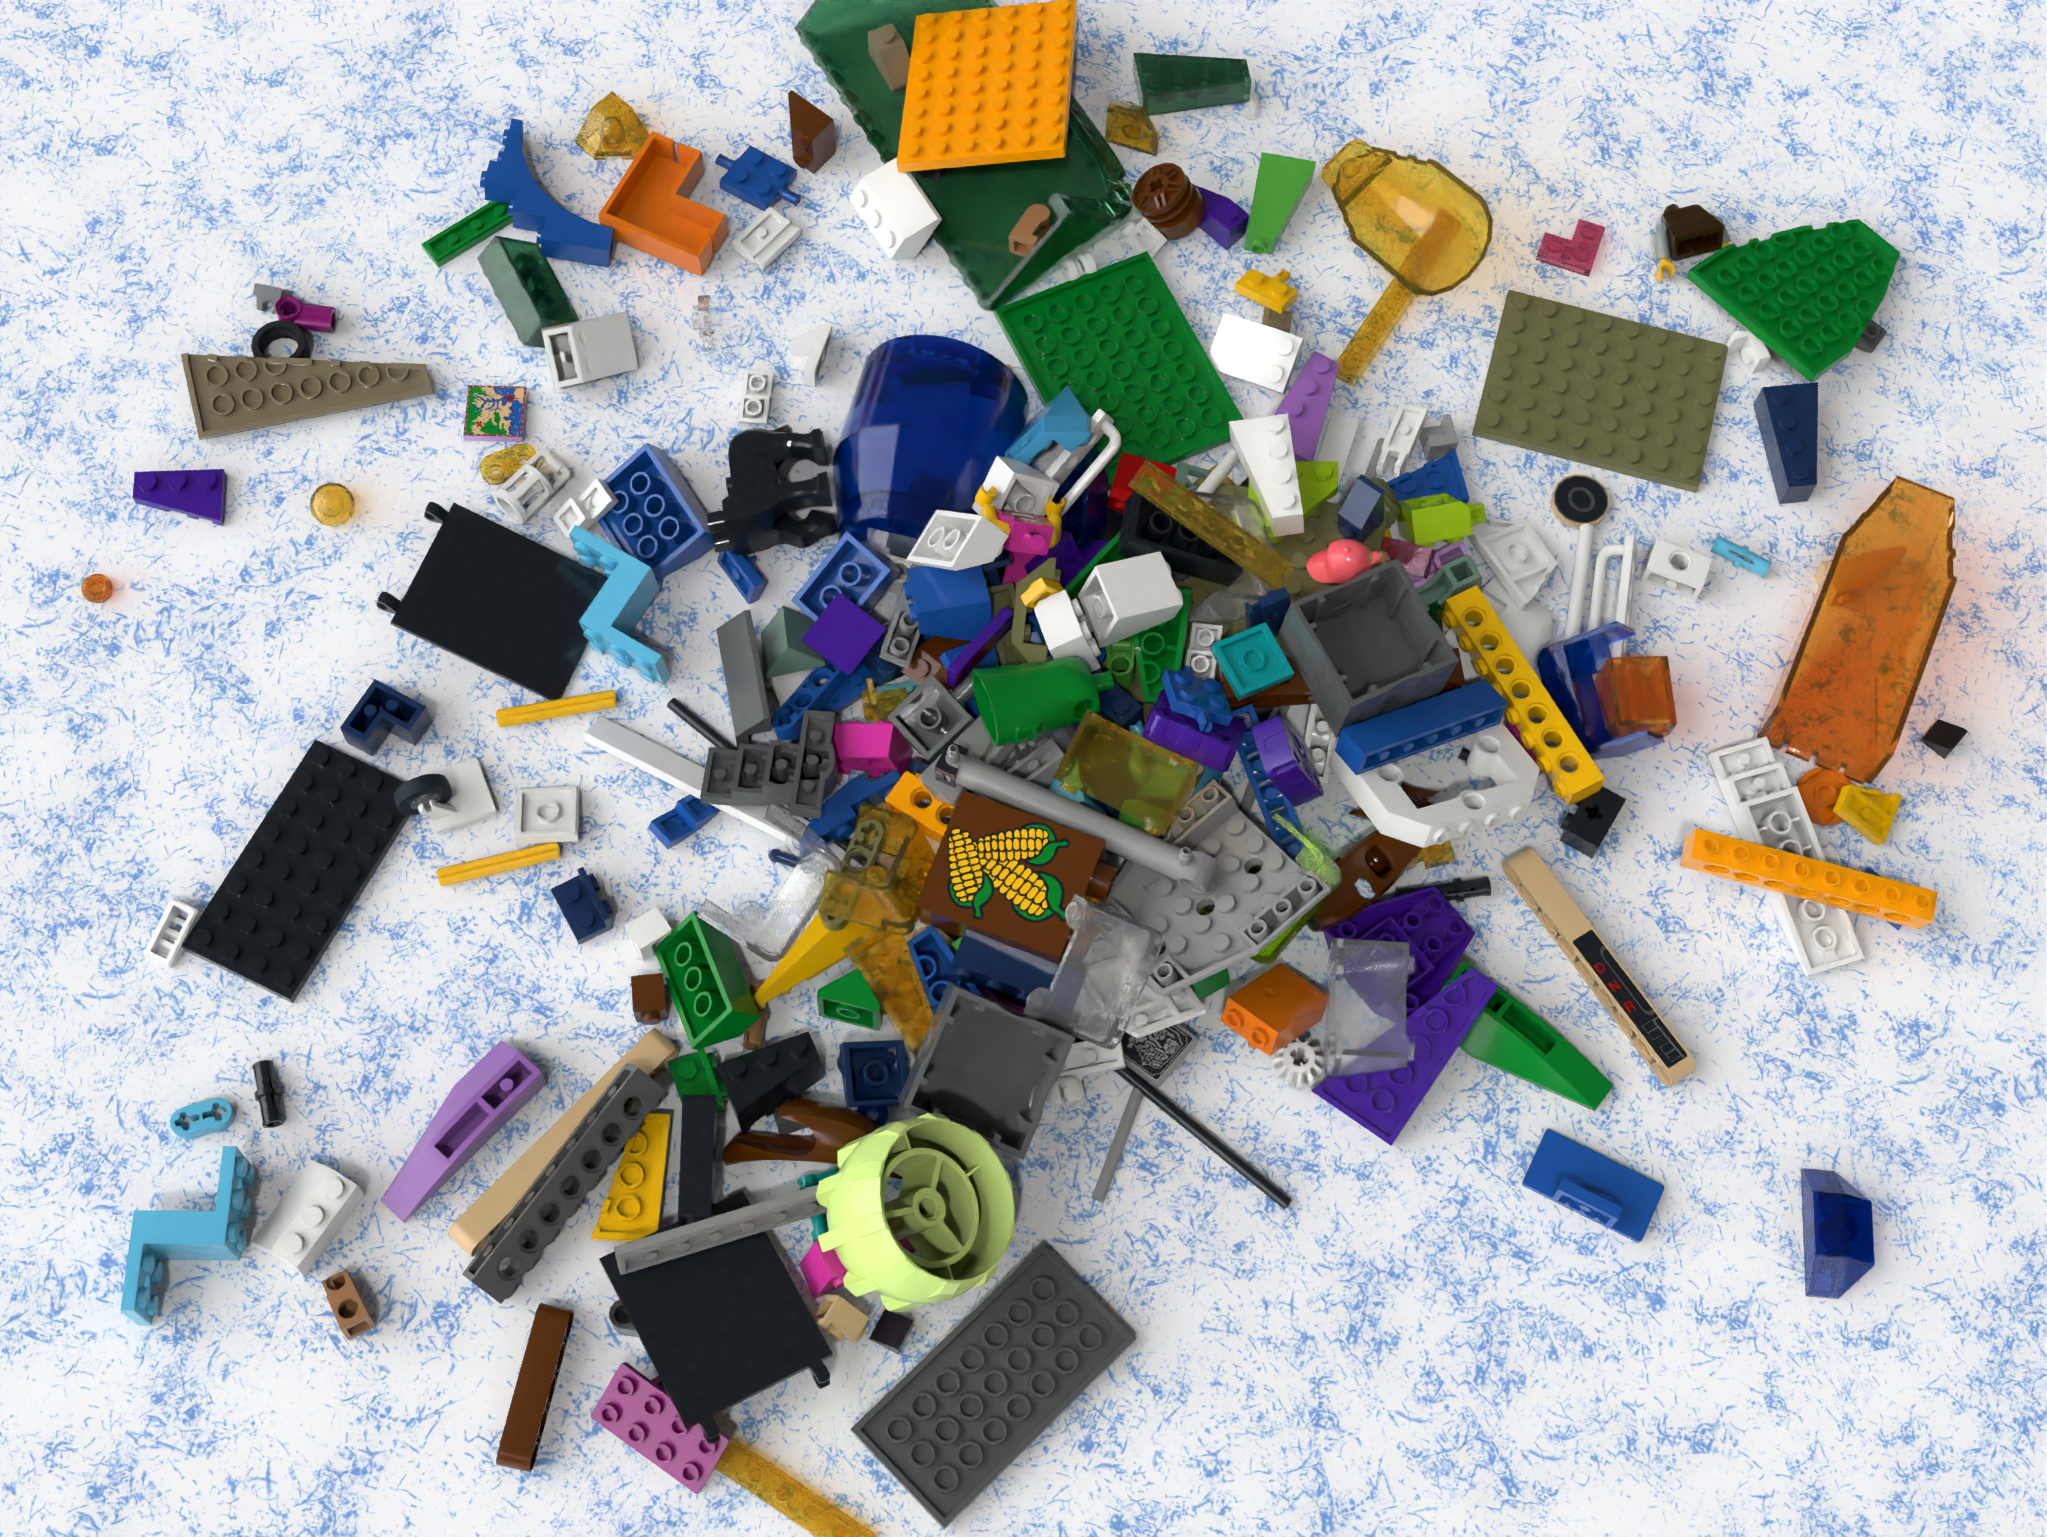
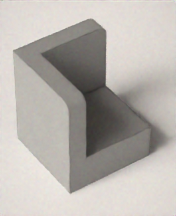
M1450 414L1443 416L1440 426L1423 428L1419 437L1426 461L1437 460L1446 456L1447 452L1457 449L1459 443Z

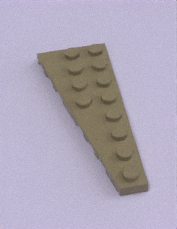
M181 354L200 440L433 394L426 364Z

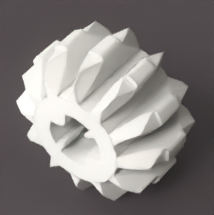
M1298 1036L1273 1054L1275 1058L1271 1059L1270 1066L1277 1068L1274 1073L1275 1079L1285 1077L1283 1083L1285 1087H1288L1292 1081L1295 1082V1087L1299 1090L1303 1086V1081L1308 1086H1312L1315 1082L1314 1077H1321L1323 1070L1320 1066L1324 1065L1325 1058L1318 1056L1321 1051L1320 1045L1310 1047L1312 1040L1310 1037H1307L1303 1043L1300 1042V1037ZM1295 1058L1302 1060L1300 1066L1293 1064Z

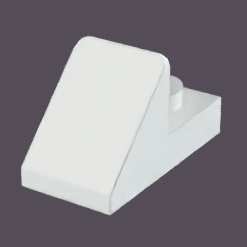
M826 323L790 340L791 354L802 358L800 372L804 373L805 385L815 387L833 341L832 325Z

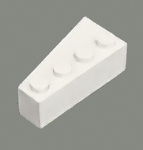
M1288 413L1230 421L1231 443L1234 449H1236L1240 463L1250 480L1251 487L1259 499L1260 506L1274 537L1304 533L1303 510Z

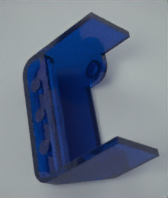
M1618 621L1546 646L1537 657V665L1543 686L1592 760L1623 757L1665 742L1663 736L1647 729L1633 734L1619 726L1606 729L1592 675L1604 671L1609 666L1611 661L1610 644L1636 635L1633 628Z

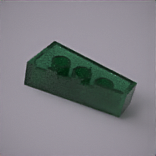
M1133 53V76L1142 117L1250 101L1251 78L1246 59Z

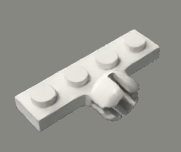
M1120 1035L1073 1043L1059 1078L1047 1096V1102L1054 1107L1066 1106L1063 1088H1066L1068 1101L1072 1105L1083 1101L1085 1097L1084 1077L1126 1068Z

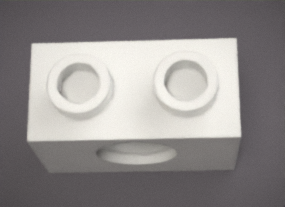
M1656 539L1649 553L1640 581L1696 601L1704 587L1713 559L1699 551H1690L1677 546L1673 542ZM1672 565L1680 567L1681 570L1674 568Z

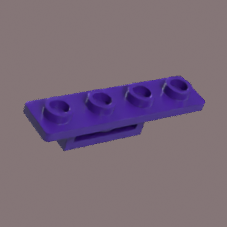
M1063 531L1060 542L1055 547L1049 549L1047 556L1036 555L1024 567L1027 574H1029L1049 558H1056L1055 568L1061 569L1060 584L1064 589L1110 541L1092 539L1079 551L1072 533ZM1034 608L1032 609V613H1026V615L1036 617Z

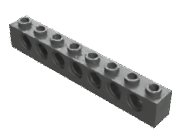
M626 1063L462 1275L500 1304L505 1299L510 1298L517 1290L518 1282L522 1276L536 1266L539 1254L546 1245H550L556 1240L563 1223L567 1218L574 1216L579 1210L580 1201L587 1192L592 1191L601 1180L600 1175L607 1166L612 1165L619 1158L624 1144L640 1131L641 1122L648 1113L657 1109L662 1101L661 1097L666 1090L641 1069ZM632 1097L633 1105L630 1110L625 1112L624 1103L628 1098ZM612 1123V1133L604 1138L603 1132L605 1127ZM592 1150V1159L587 1164H583L584 1154ZM572 1176L571 1186L563 1191V1181L567 1177ZM551 1203V1212L547 1216L542 1217L541 1211L543 1207ZM527 1230H531L530 1239L526 1243L521 1244L522 1234ZM506 1257H510L509 1266L505 1270L500 1271L499 1265L501 1261Z

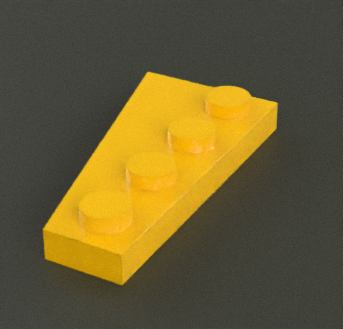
M648 1113L641 1122L642 1126L637 1135L628 1139L623 1150L624 1154L620 1165L614 1174L609 1194L603 1203L598 1223L592 1232V1241L628 1243L659 1230L671 1126L670 1114Z

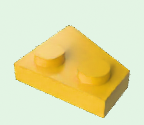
M1850 784L1842 787L1833 812L1877 846L1885 843L1902 796L1896 793L1887 795L1881 793V790L1872 788L1866 790L1862 786Z

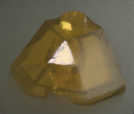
M612 91L591 108L575 139V144L594 160H606V156H622V160H634L650 134L632 107Z
M1118 99L1109 103L1105 141L1157 157L1160 135L1144 108L1132 102Z

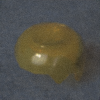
M328 482L318 486L311 495L310 510L312 516L322 525L336 527L346 523L355 514L356 498L350 489L341 483Z

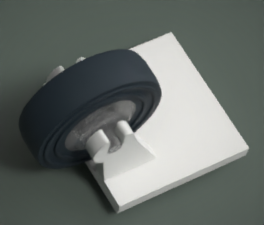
M477 758L432 774H420L418 777H411L407 782L399 786L394 793L396 806L402 814L427 815L433 820L438 834L497 813Z

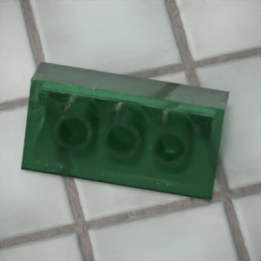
M495 236L477 257L484 275L489 280L495 296L499 299L507 318L511 321L518 339L523 345L545 348L541 328L580 321L546 257L541 256L539 244Z

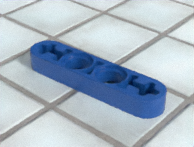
M826 659L825 666L814 668L773 715L771 724L776 736L783 740L796 737L801 732L804 709L819 711L848 676ZM829 679L826 685L815 686L818 681ZM811 700L809 705L797 707L801 701Z

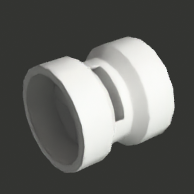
M1088 251L1079 254L1075 259L1067 258L1060 262L1061 272L1066 282L1097 271L1094 259Z

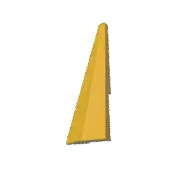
M843 882L838 887V891L846 895L855 890V885L852 882ZM864 887L849 923L842 930L830 931L826 929L822 924L819 911L754 994L753 999L756 1007L760 1010L765 1008L766 1003L781 994L783 996L788 994L795 985L805 979L809 981L847 958L854 949L863 944H870L874 941V937L887 929L889 931L893 930L896 927V920L873 891L867 887ZM837 901L838 906L834 914L828 913L830 920H834L836 916L841 917L839 912L841 903Z

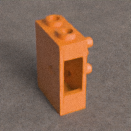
M1279 963L1230 995L1220 1021L1248 1041L1249 1047L1253 1049L1259 1048L1268 1056H1271L1322 1020L1330 997L1282 963Z

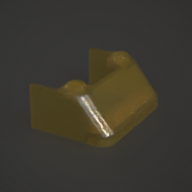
M861 802L856 828L862 821L867 819L879 821L883 826L885 841L880 853L896 858L890 870L880 866H871L863 869L859 877L827 869L819 912L894 935H908L914 931L919 920L915 904L936 853L916 821L908 814L897 813ZM872 830L870 834L865 833L866 844L864 847L868 848L871 836H876L875 830Z

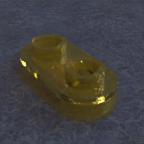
M520 443L490 454L480 462L481 476L490 485L503 484L524 465L519 462L521 460L528 461L536 454V451L531 445ZM495 470L500 471L498 474H491Z

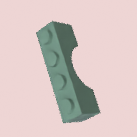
M1469 554L1442 565L1429 581L1416 589L1426 611L1430 610L1428 605L1435 601L1439 602L1442 611H1444L1447 599L1475 585L1481 590L1482 576Z

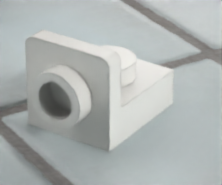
M1144 217L1134 221L1132 219L1127 221L1120 230L1122 235L1117 240L1121 245L1128 243L1138 254L1147 251L1151 258L1155 256L1167 241Z
M1736 331L1730 336L1726 344L1728 347L1727 354L1741 351L1742 360L1749 366L1752 374L1763 371L1771 357L1765 344L1750 331Z

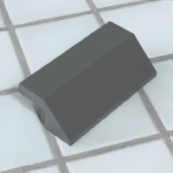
M750 609L744 610L716 629L737 749L739 743L749 744L748 735L772 731Z

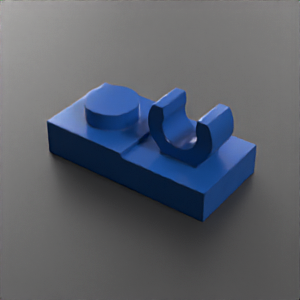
M731 550L720 552L717 559L718 564L747 603L752 604L758 601L764 581L761 574L752 567L756 557L753 555L746 558L743 555H733Z

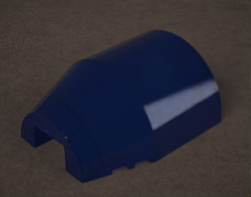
M927 334L907 335L888 340L876 347L865 360L833 456L838 541L846 531L859 533L869 542L873 529L919 539L936 509L978 515L972 508L975 496L981 485H983L996 456L1005 457L1006 450L1027 423L1029 400L1025 388L1018 377L1003 362L990 353L972 344L949 337Z

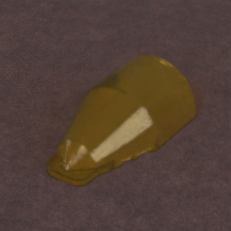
M1354 139L1348 142L1322 168L1321 178L1332 190L1336 203L1343 214V220L1350 231L1353 243L1412 293L1435 296L1451 291L1468 279L1483 261L1492 240L1493 218L1488 205L1479 193L1436 160H1419L1416 156L1410 154L1407 157L1401 156L1396 151L1373 147L1361 139Z

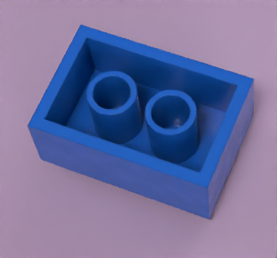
M846 531L791 601L814 622L838 592L868 613L901 573V570L859 533Z

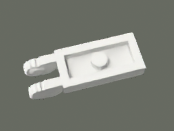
M1403 403L1399 404L1381 447V455L1376 466L1377 474H1385L1390 457L1398 458L1393 469L1394 478L1404 473L1407 461H1410L1428 418V409Z

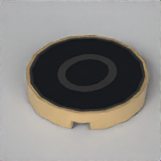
M1574 474L1564 477L1556 484L1551 495V509L1555 517L1568 527L1572 525L1580 529L1582 524H1590L1596 527L1604 520L1610 507L1606 488L1597 479L1587 475Z

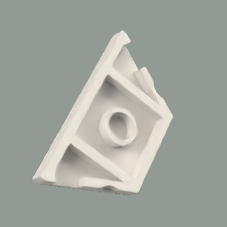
M1489 518L1488 523L1472 526L1473 535H1469V539L1521 611L1526 609L1556 569L1557 561L1524 519L1505 521Z

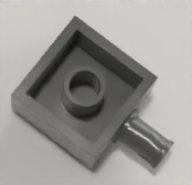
M973 671L953 690H948L940 680L931 674L887 716L930 763H933L942 754L948 741L954 742L976 720L966 709L967 705L965 704L974 696L972 687Z

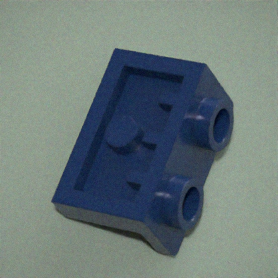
M583 867L577 869L578 876L551 889L552 895L579 945L613 929L610 918L614 916L607 899L601 901L597 894V891L601 889L594 874L587 875Z

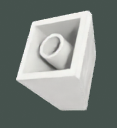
M1161 551L1095 566L1078 594L1100 648L1173 619L1183 606L1182 593L1179 588H1176L1171 576V568L1164 560Z

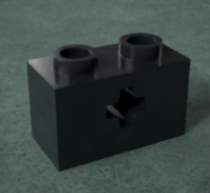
M1602 786L1600 791L1574 803V805L1578 806V809L1574 815L1568 812L1560 826L1564 833L1559 841L1592 859L1626 799ZM1590 816L1593 818V821H1590L1587 817Z

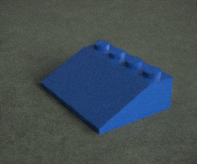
M646 443L604 480L619 502L599 519L598 523L614 547L650 566L656 581L699 559L714 546L712 533H710L707 514L664 450Z

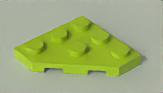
M1295 461L1304 521L1316 511V507L1326 499L1330 500L1338 493V461ZM1249 480L1247 543H1278L1286 535L1274 537L1260 506L1259 499L1256 493H1254Z

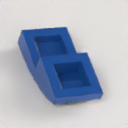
M690 794L678 800L674 809L653 819L648 828L668 850L706 825L720 810L710 804H702L699 798Z

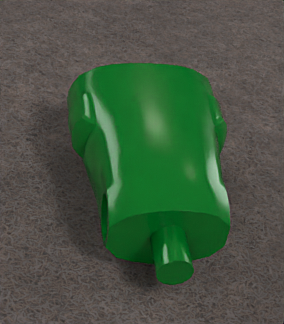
M1078 656L1062 657L1043 662L973 669L972 687L976 705L988 736L995 747L1011 743L1020 744L1031 740L1034 741L1045 732L1089 719L1100 711L1098 692L1114 689V681L1110 671L1092 675L1085 661Z

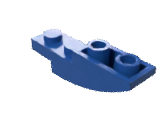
M896 769L870 783L864 774H861L837 790L823 804L821 819L812 818L801 838L800 855L802 858L811 853L815 855L822 852L828 844L837 839L844 840L848 838L855 830L857 816L863 817L873 807L882 802L885 803V798L901 778Z

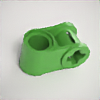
M1132 636L1106 646L1107 671L1111 672L1113 681L1123 690L1132 687L1136 679V655ZM1120 669L1126 670L1125 672H1121V673L1116 672L1117 670H1120Z

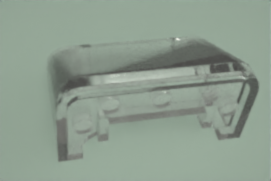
M1075 894L1065 911L1067 925L1075 931L1049 989L1038 987L1032 991L1027 997L1023 1013L1092 1044L1112 1050L1120 1043L1161 951L1163 936L1159 930L1132 916Z
M1332 938L1326 984L1328 1003L1326 1006L1325 1076L1339 1077L1405 1068L1408 1061H1414L1415 1043L1410 1042L1408 1035H1406V982L1408 974H1414L1415 955H1409V943Z

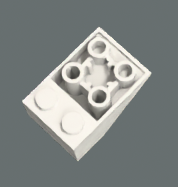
M627 312L541 328L554 388L580 384L639 369Z

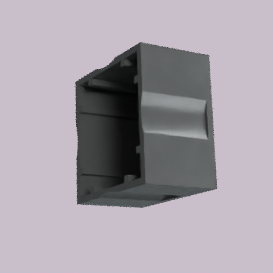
M1398 558L1363 572L1347 583L1327 587L1290 603L1277 635L1336 738L1339 737L1341 730L1350 724L1354 725L1366 721L1373 716L1392 712L1396 708L1415 704L1422 699L1442 692L1459 661L1438 624L1425 610L1417 589Z
M949 981L898 1101L903 1109L919 1116L926 1113L942 1114L952 1122L961 1124L970 1130H975L990 1143V1146L1024 1159L1042 1118L1046 1098L1059 1078L1076 1037L1067 1031Z

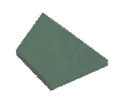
M782 606L761 632L766 679L825 666V659L801 640L815 623L809 616Z

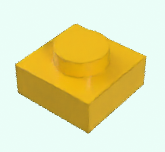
M1041 577L1034 581L1029 589L1020 597L1025 606L1035 609L1040 600L1063 591L1060 583Z

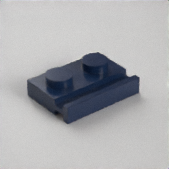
M1286 587L1265 593L1262 597L1257 598V603L1255 604L1244 603L1247 629L1266 622L1273 636L1276 637L1291 603Z

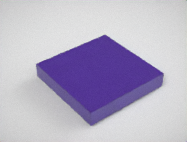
M838 592L801 640L850 678L886 633L887 628Z

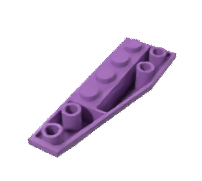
M500 1041L453 1086L381 1201L405 1223L546 1085L542 1072L521 1052Z

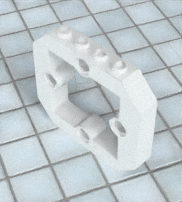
M1502 722L1499 725L1460 738L1470 751L1467 759L1468 768L1479 776H1490L1498 786L1482 791L1464 790L1457 798L1417 809L1401 788L1404 772L1397 764L1390 763L1355 775L1335 752L1339 737L1329 762V767L1381 834L1422 848L1435 844L1440 845L1458 837H1467L1472 833L1485 829H1494L1499 825L1509 822L1520 821L1527 814L1540 771L1538 765Z

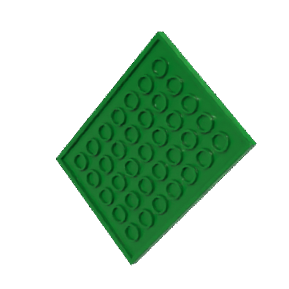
M1147 251L1098 269L1091 274L1080 276L1078 279L1067 281L995 309L994 316L1044 407L1064 388L1069 386L1091 418L1098 409H1102L1114 420L1112 425L1120 432L1121 446L1114 457L1088 486L1092 495H1098L1111 490L1118 462L1123 453L1171 466L1230 442L1229 422L1244 420ZM1104 434L1076 466L1081 476L1109 444L1110 439L1107 435Z

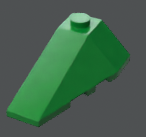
M1179 588L1183 597V606L1173 619L1132 635L1145 703L1155 704L1160 692L1165 690L1161 680L1165 669L1177 671L1183 668L1194 605L1191 589Z

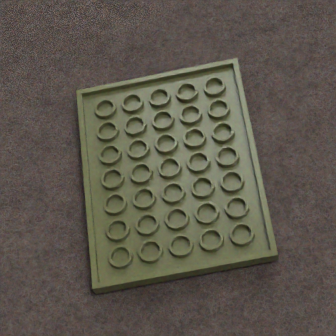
M1508 290L1472 435L1696 493L1702 476L1728 347L1725 344Z

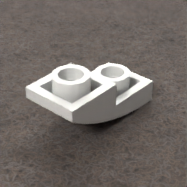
M744 369L738 423L767 425L773 389V372Z
M1192 623L1190 645L1187 650L1185 666L1192 667L1194 675L1198 678H1212L1215 680L1218 663L1210 648L1213 643L1222 640V625Z

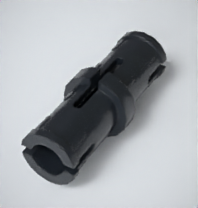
M271 1060L258 1061L252 1065L257 1087L254 1095L255 1100L260 1104L262 1126L264 1128H274L284 1123L279 1097L282 1095L281 1088L277 1087L273 1068L274 1063Z

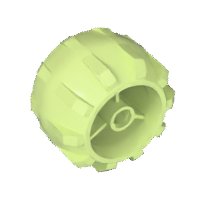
M926 1113L915 1119L890 1122L875 1129L870 1134L847 1143L838 1150L839 1172L820 1180L816 1192L819 1204L828 1208L827 1223L829 1232L817 1237L822 1252L835 1250L839 1260L848 1270L843 1278L844 1287L856 1297L872 1291L881 1294V1301L888 1311L905 1312L925 1304L949 1301L972 1288L984 1285L995 1275L998 1267L997 1263L1005 1254L1008 1245L1012 1244L1016 1225L1015 1203L1009 1174L987 1140L975 1130H970L961 1124L952 1122L942 1114ZM891 1172H894L903 1177L899 1197L884 1203L885 1186ZM907 1238L922 1259L911 1254L898 1241Z

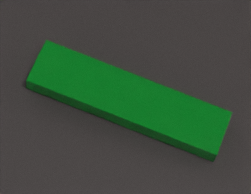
M497 201L489 202L422 243L423 250L436 266L440 268L513 223V216L508 215L509 204Z

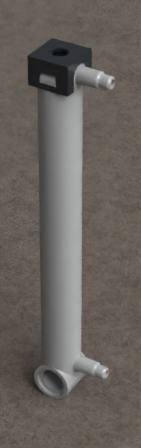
M948 741L935 766V779L954 788L957 784L1008 807L1104 840L1106 850L1176 880L1182 888L1191 893L1204 895L1219 867L1218 862L1214 858L1203 852L1191 851L1189 847L1180 848L993 766L969 755V749L951 741Z

